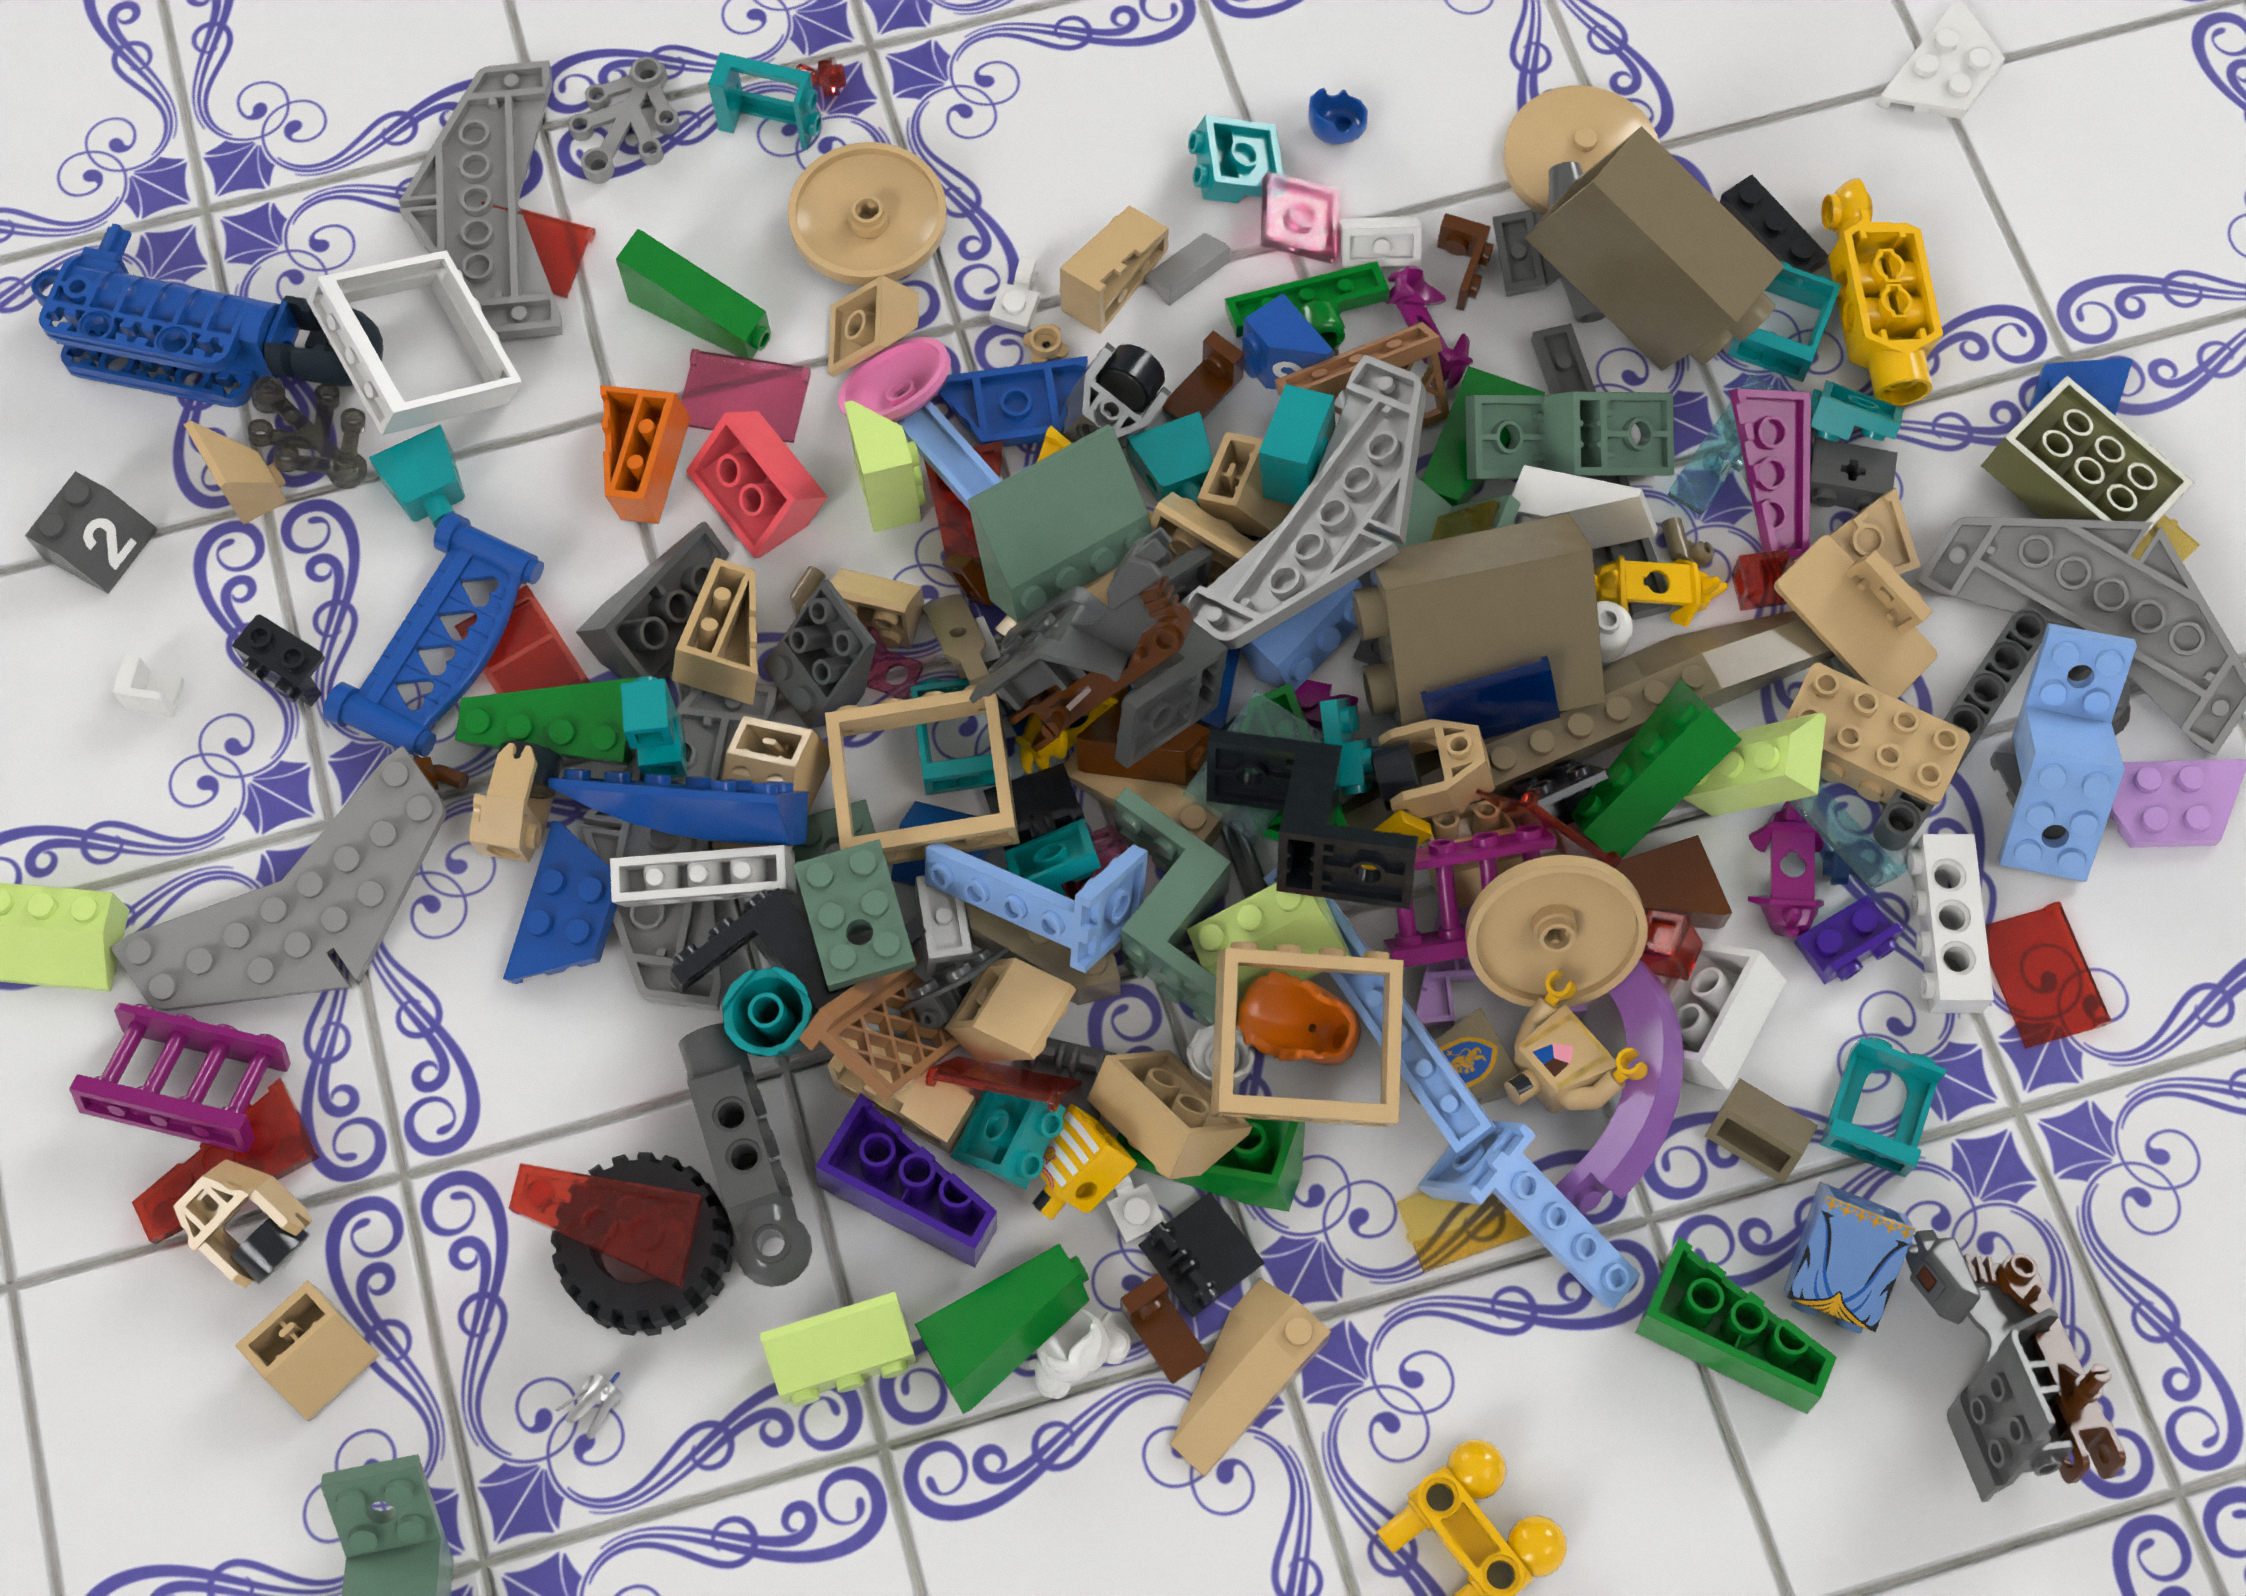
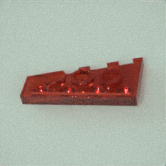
M281 1078L267 1088L269 1092L253 1105L249 1103L244 1113L248 1117L255 1137L248 1154L201 1143L199 1145L201 1149L186 1162L175 1165L132 1201L138 1218L151 1243L156 1245L184 1230L179 1223L173 1206L201 1176L225 1159L272 1175L276 1180H279L320 1158L291 1094Z

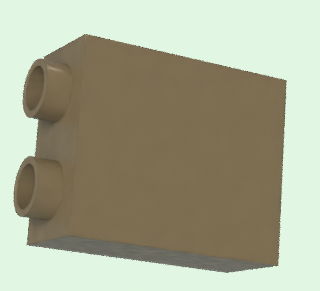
M1642 126L1573 182L1525 236V239L1595 305L1661 371L1688 354L1694 357L1701 365H1704L1717 355L1733 336L1738 341H1743L1750 336L1775 309L1776 305L1763 292L1785 267Z
M1570 513L1398 548L1400 553L1370 570L1371 586L1352 590L1353 611L1361 640L1365 641L1375 638L1379 640L1381 662L1362 666L1364 691L1372 716L1391 713L1397 727L1429 719H1438L1478 725L1479 728L1605 703L1593 551Z

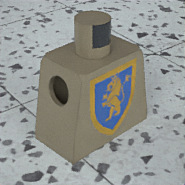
M1479 1008L1434 1041L1479 1104L1482 1105L1508 1097L1505 1092L1504 1083L1519 1073L1482 1008ZM1408 1085L1414 1100L1420 1105V1101Z

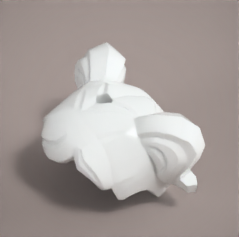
M1082 1309L1036 1350L1037 1358L1028 1361L1026 1365L1028 1370L1035 1369L1036 1385L1039 1391L1045 1397L1059 1400L1066 1396L1070 1390L1071 1383L1082 1380L1089 1373L1096 1372L1105 1361L1115 1365L1122 1363L1129 1354L1131 1340L1129 1333L1114 1322V1314L1106 1312L1099 1319L1091 1312Z

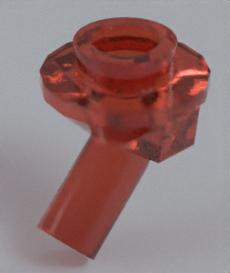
M834 57L818 61V70L803 63L798 64L795 68L810 72L812 85L822 86L825 96H840V88L846 87L843 64H837Z

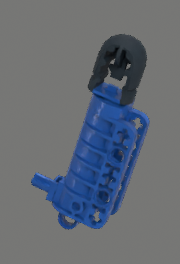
M112 224L111 227L107 228L98 249L84 247L81 255L69 257L60 270L47 269L41 271L34 277L31 283L32 292L43 307L39 315L41 328L50 339L64 345L61 351V360L68 372L79 378L224 407H239L248 402L259 378L276 381L279 376L294 377L296 375L300 380L330 386H353L351 379L306 299L286 295L282 299L281 304L130 275L121 258L132 234L128 230H123L118 224ZM53 284L49 295H42L44 289ZM352 308L382 361L383 338L379 328L363 312ZM62 317H65L67 322H60L57 327H54L53 321H60ZM300 330L310 331L304 345L305 348L294 346ZM84 352H87L90 359L82 358L79 363L75 362V357H82ZM117 358L129 359L128 364L121 370L108 369L110 363ZM159 367L163 368L165 374L157 373L154 378L150 377L148 372H157ZM190 374H204V378L199 384L195 386L184 384V380ZM215 378L217 379L219 385L215 384ZM235 382H238L240 389H233L230 394H227L224 387H232Z

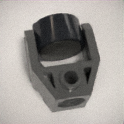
M1107 342L1072 388L1071 394L1066 399L1068 414L1064 418L1063 436L1074 443L1091 434L1089 424L1097 429L1109 424L1113 427L1121 448H1126L1127 437L1143 432L1151 424L1171 394V391L1166 387H1162L1165 382V373L1160 362L1141 347L1124 344L1119 345L1115 349V347ZM1104 410H1108L1111 416L1107 415Z

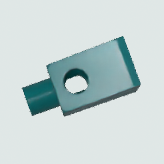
M1199 411L1127 437V457L1158 503L1171 492H1174L1182 498L1193 500L1199 506L1197 497L1213 462L1202 416Z
M441 425L369 457L383 485L412 521H419L429 516L433 526L437 528L447 513L454 512L452 505L465 498L453 451Z

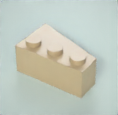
M715 557L675 649L672 681L753 705L758 678L755 570Z

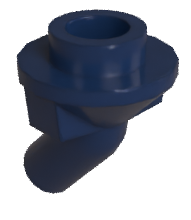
M1834 843L1833 851L1825 850L1822 876L1831 877L1830 885H1848L1849 874L1869 887H1875L1880 882L1881 874L1863 861L1851 857L1850 846Z

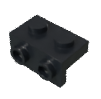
M256 615L232 644V647L243 661L241 665L242 670L259 682L266 678L276 684L274 689L287 700L295 703L297 699H300L312 707L322 695L311 676L325 660L323 653L264 616Z

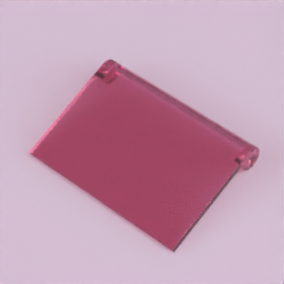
M699 349L691 350V366L681 399L683 406L691 417L688 427L714 430L725 412L759 411L783 442L794 443L810 380L811 367L699 351Z

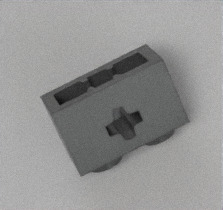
M1815 438L1810 452V502L1821 507L1838 506L1850 508L1859 513L1894 487L1898 452Z

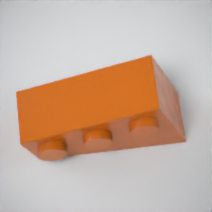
M600 385V395L604 406V417L601 419L602 430L605 433V451H603L605 497L621 520L659 524L691 417L676 392Z

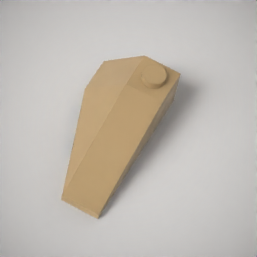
M1077 748L1064 763L1072 784L1113 811H1115V799L1127 787L1210 847L1220 837L1223 825L1231 822L1242 807L1206 801V773H1199L1187 785L1084 773L1078 770Z
M1260 1279L1229 1312L1170 1446L1205 1477L1328 1343L1331 1331L1296 1299Z

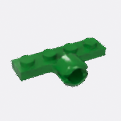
M1375 261L1225 298V310L1236 338L1242 337L1244 318L1283 293L1334 351L1345 339V326L1340 313L1389 300V287L1378 262Z

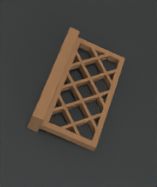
M1423 322L1275 380L1277 393L1280 397L1285 384L1333 395L1335 402L1339 393L1346 389L1353 369L1364 354L1410 371L1416 361L1427 357L1429 367L1421 381L1426 392L1435 396L1437 408L1424 413L1422 428L1446 419L1450 412L1438 352L1442 351L1440 336ZM1334 405L1335 413L1341 415L1343 409Z
M914 955L917 966L920 960ZM915 967L855 984L820 1008L798 1038L811 1051L823 1043L886 1102L961 1045L942 1027L933 1030L925 1028L921 1023L916 1022L914 1014H918L914 1007L904 1012L901 1011L900 1008L911 1001L907 989L912 991L925 983L913 972ZM887 1007L900 1010L901 1017L888 1014ZM865 1022L879 1025L880 1033L867 1030ZM892 1029L905 1032L907 1040L894 1037ZM841 1037L857 1041L859 1049L852 1048ZM920 1037L931 1039L934 1047L922 1045ZM871 1045L884 1048L886 1056L873 1053ZM898 1052L911 1055L913 1063L901 1061ZM876 1068L889 1071L893 1083L891 1084Z

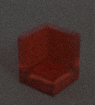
M1786 549L1739 555L1731 576L1740 611L1787 604L1774 588L1775 581L1783 574L1789 559Z
M1648 909L1646 913L1648 926L1647 941L1640 959L1656 975L1688 981L1703 947L1701 938L1688 916Z

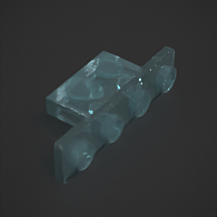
M1750 375L1740 388L1780 391L1754 375ZM1731 402L1668 492L1670 498L1700 515L1706 511L1733 470L1740 472L1745 466Z

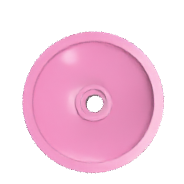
M929 337L909 338L891 344L862 361L848 375L838 394L839 408L847 418L844 402L853 400L893 422L915 414L939 392L946 381L951 365L947 349L939 340Z

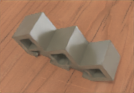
M964 901L973 943L980 949L989 948L990 952L995 953L1008 947L1009 951L1000 958H1017L1070 983L1076 989L1070 1001L1077 1005L1121 995L1120 976L1113 948L1086 973L1070 967V948Z

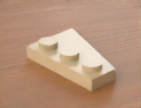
M1896 488L1888 490L1829 534L1854 562L1876 550L1882 557L1892 563L1898 574L1921 567ZM1796 560L1786 566V568L1788 569Z

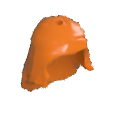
M1269 971L1267 977H1257L1254 983L1247 987L1245 996L1240 1002L1239 1019L1236 1022L1237 1028L1243 1034V1042L1246 1046L1255 1047L1260 1053L1272 1055L1274 1058H1278L1279 1061L1303 1059L1325 1065H1339L1352 1057L1361 1035L1358 1013L1346 1001L1312 981H1302L1298 977L1290 976L1285 972Z

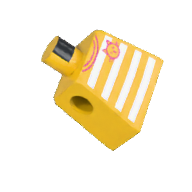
M1072 1103L1062 1116V1131L1058 1136L1051 1139L1042 1157L1043 1169L1039 1175L1047 1184L1032 1202L1036 1209L1052 1220L1066 1203L1071 1204L1084 1213L1091 1212L1137 1165V1162L1101 1121Z

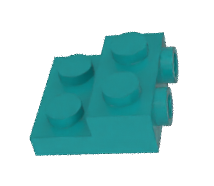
M1205 115L1197 128L1190 133L1188 150L1190 154H1196L1197 164L1193 172V184L1195 187H1201L1202 199L1239 203L1244 195L1281 199L1286 192L1276 125Z
M1826 380L1822 391L1814 388L1811 395V427L1816 429L1815 434L1834 442H1838L1840 438L1849 441L1854 426L1861 427V433L1869 438L1884 441L1885 437L1895 440L1901 426L1904 408Z
M1349 698L1319 701L1324 744L1342 746L1339 786L1342 787V795L1374 790L1373 781L1376 780L1372 749L1379 747L1372 746L1371 738L1354 740L1353 731H1359L1357 706H1350Z
M1084 818L1004 852L1008 865L1004 870L1063 896H1066L1063 883L1084 880L1094 870L1101 868Z
M989 1078L950 1158L962 1165L988 1173L1002 1182L1026 1190L1031 1179L1039 1176L1043 1169L1042 1157L1051 1139L1058 1136L1062 1131V1116L1066 1108L1043 1093Z

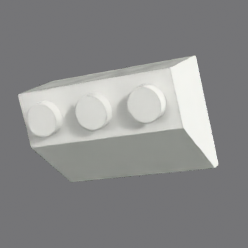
M1692 941L1670 981L1666 991L1677 1013L1682 1033L1684 1053L1683 1078L1691 1083L1729 1090L1787 982L1761 951Z

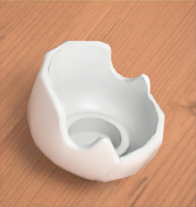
M1214 1024L1198 1029L1186 1048L1187 1060L1192 1075L1210 1088H1212ZM1237 1026L1233 1087L1240 1084L1249 1075L1255 1060L1254 1048L1244 1044L1243 1034L1240 1033Z

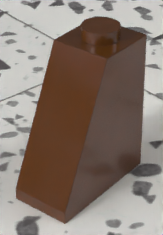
M1126 695L1076 736L1078 770L1084 773L1187 785L1194 777L1207 769V740L1210 729L1197 723L1192 724L1129 768H1125L1115 759L1117 732L1122 712L1121 704Z
M1698 835L1608 864L1622 873L1637 890L1643 904L1647 923L1719 929L1725 926L1732 914L1729 903Z

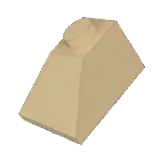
M881 275L833 303L830 315L828 375L833 377L839 375L918 328L919 293Z
M193 421L183 424L218 486L243 525L287 502L280 490V487L287 483L274 462L266 466L258 451Z

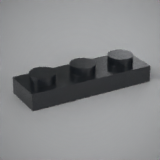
M1750 175L1722 193L1719 202L1779 261L1786 262L1794 268L1811 274L1826 265L1829 255L1753 175Z

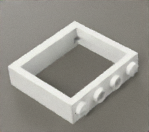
M447 250L319 276L308 296L307 302L381 435L509 404L522 382L515 371L516 366L510 362L503 350L498 334L491 329L482 313L479 301L471 294L463 280L461 270L457 269ZM431 286L485 383L404 402L349 303Z

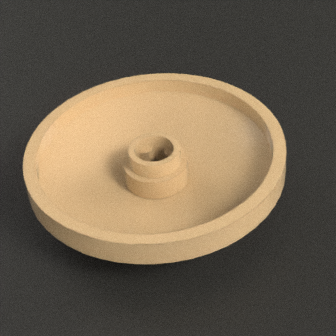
M1565 86L1536 96L1517 112L1509 125L1503 149L1504 170L1516 195L1535 212L1546 214L1549 210V169L1552 166L1562 162L1575 161L1580 163L1584 174L1641 126L1658 143L1659 139L1647 116L1626 98L1597 87Z
M854 143L825 153L803 171L790 195L788 221L792 239L798 252L812 268L835 281L864 286L881 275L894 281L904 278L918 270L932 257L945 234L947 225L946 198L941 182L935 172L925 161L912 152L886 143Z
M1551 855L1518 864L1492 880L1481 891L1470 909L1466 922L1465 939L1469 960L1478 978L1489 990L1512 1003L1533 1007L1540 996L1546 997L1548 994L1545 986L1548 974L1555 970L1563 972L1561 979L1555 985L1556 992L1563 991L1570 980L1575 982L1576 992L1570 999L1559 1000L1557 1006L1560 1008L1565 1004L1571 1007L1586 1003L1606 994L1620 984L1632 972L1643 954L1647 941L1648 926L1643 904L1637 890L1617 869L1588 857Z

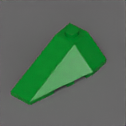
M1243 1118L1252 1126L1249 1135L1202 1175L1172 1179L1247 1205L1289 1212L1302 1175L1305 1122ZM1119 1131L1116 1139L1137 1162L1135 1168L1162 1176L1156 1171L1155 1165L1140 1151L1130 1146L1128 1139Z

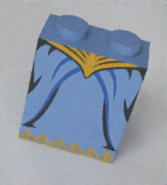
M1819 1181L1784 1287L1786 1297L1792 1300L1791 1306L1812 1316H1817L1819 1311L1835 1316V1323L1855 1333H1861L1863 1328L1876 1332L1916 1231L1907 1215Z

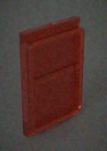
M528 585L520 588L502 639L482 671L496 694L591 683ZM474 614L454 626L462 640L468 635L467 627L472 626L477 621V615Z

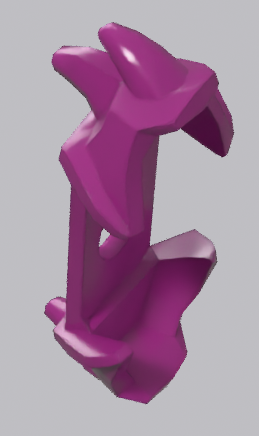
M1408 266L1405 269L1398 270L1388 277V281L1395 282V286L1389 291V300L1385 301V303L1397 306L1408 327L1416 325L1418 319L1420 323L1423 322L1440 336L1442 351L1438 352L1443 381L1445 382L1448 379L1447 388L1453 389L1463 377L1466 368L1473 364V359L1469 357V338L1465 333H1462L1454 348H1448L1427 310L1428 306L1445 302V295L1424 280V273L1420 268ZM1427 357L1422 359L1425 364H1428Z
M1799 799L1786 801L1781 811L1772 814L1768 824L1749 834V840L1754 848L1760 852H1765L1769 841H1771L1770 897L1767 895L1748 896V901L1761 906L1769 927L1775 935L1784 936L1789 939L1796 938L1808 931L1818 914V909L1824 906L1823 900L1815 898V853L1823 849L1824 838L1818 827L1813 825L1809 816L1801 811ZM1788 852H1798V857L1805 863V872L1799 877L1787 876L1781 870L1780 862L1788 856Z

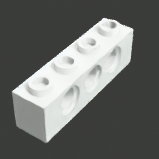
M1922 834L1913 848L1909 849L1907 855V869L1910 875H1914L1916 890H1913L1911 907L1913 915L1919 916L1920 931L1916 935V952L1918 957H1923L1925 970L1920 979L1922 998L1928 999L1929 1013H1982L1992 1003L1994 996L1975 834ZM1935 876L1947 879L1951 888L1941 887L1936 882ZM1939 917H1947L1952 920L1956 930L1944 927ZM1944 958L1955 960L1959 964L1961 972L1949 969L1944 963Z
M785 845L610 858L612 903L623 907L752 898L763 889H766L771 894L778 887L784 895L797 894L796 872L793 865L795 863V851Z

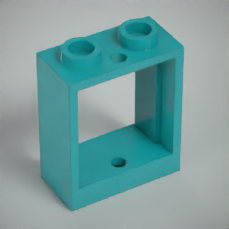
M1780 261L1785 267L1765 291L1820 310L1808 344L1805 345L1757 328L1743 341H1738L1734 337L1727 355L1804 382L1842 284L1831 281L1826 276L1814 275Z
M967 678L950 681L928 679L919 685L910 686L913 699L932 691L944 693L962 691L970 686ZM927 723L916 725L926 796L996 785L992 754L932 762Z

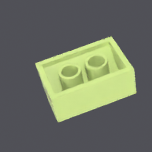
M853 400L844 402L855 463L873 531L878 532L920 522L919 506L925 505L926 499L922 486L923 479L919 467L921 464L915 440L907 442L903 426Z
M1819 712L1736 731L1735 733L1742 740L1683 799L1711 816H1718L1818 795L1826 715Z
M1277 882L1186 929L1201 966L1214 976H1217V954L1224 948H1230L1231 942L1237 941L1257 943V950L1275 951L1276 945H1297L1302 947V953L1319 954V949L1340 948L1346 950V956L1351 957L1325 898L1276 891ZM1238 966L1237 992L1239 993L1237 1015L1240 1002L1245 996L1247 987L1253 984L1257 977H1267L1269 971H1275L1278 973H1288L1290 976L1298 977L1303 981L1322 972Z
M0 883V982L111 992L118 959L110 947L123 939L130 910L113 892Z
M895 1291L759 1333L778 1394L784 1404L792 1402L794 1407L813 1403L820 1399L819 1393L837 1388L839 1393L858 1389L865 1385L864 1379L878 1374H882L883 1379L900 1376L909 1371L908 1365L917 1363L903 1311Z

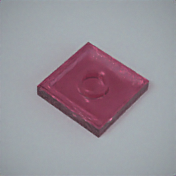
M1268 171L1262 178L1260 246L1333 264L1338 258L1339 190Z

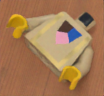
M1555 970L1548 974L1545 981L1548 994L1546 997L1540 996L1525 1016L1513 1044L1515 1050L1513 1064L1519 1074L1504 1083L1505 1092L1516 1105H1521L1535 1096L1547 1111L1553 1113L1565 1108L1568 1110H1597L1626 1086L1625 1080L1628 1078L1631 1080L1643 1079L1647 1075L1648 1067L1644 1062H1639L1634 1068L1628 1069L1629 1063L1639 1055L1635 1049L1625 1048L1621 1050L1615 1060L1566 1004L1560 1008L1557 1006L1559 1000H1567L1574 996L1576 984L1570 980L1563 991L1556 992L1555 985L1561 979L1563 972Z

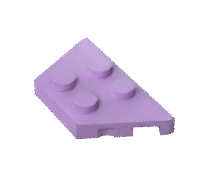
M2246 759L2123 762L2125 770L2109 818L2116 822L2118 832L2130 848L2216 846L2221 841L2246 771Z

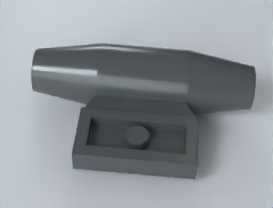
M1575 161L1562 162L1549 169V209L1567 188L1583 175L1580 163ZM1527 210L1492 217L1506 297L1545 290L1546 287L1561 278L1577 322L1590 323L1606 317L1525 239V236L1545 214Z

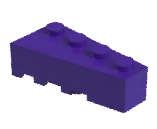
M860 1092L815 1166L817 1186L975 1268L997 1230V1210L954 1173L950 1174L935 1160L934 1155L923 1146L920 1148L902 1132V1128L890 1117L886 1118L873 1107L872 1102Z

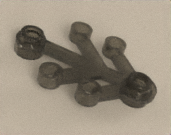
M264 376L257 380L252 387V404L255 409L262 413L277 412L295 431L273 429L269 421L256 419L248 424L249 442L257 447L278 446L274 450V466L279 471L292 472L298 470L324 473L339 488L351 489L357 487L367 474L366 460L357 453L360 434L366 428L364 412L357 408H348L341 413V430L344 432L341 449H339L329 440L334 409L340 404V391L336 386L320 384L316 387L315 404L317 412L315 423L313 424L285 397V387L278 379ZM323 396H331L332 398H323ZM353 420H354V421H357L358 423H349L348 421H353ZM256 432H265V434H256ZM297 448L316 450L322 457L299 455ZM282 457H291L292 459L284 460V459H281V458H282Z

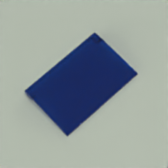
M1547 655L1540 657L1541 661L1434 692L1427 693L1426 690L1421 691L1420 695L1427 720L1438 719L1478 725L1484 740L1560 718L1552 671Z

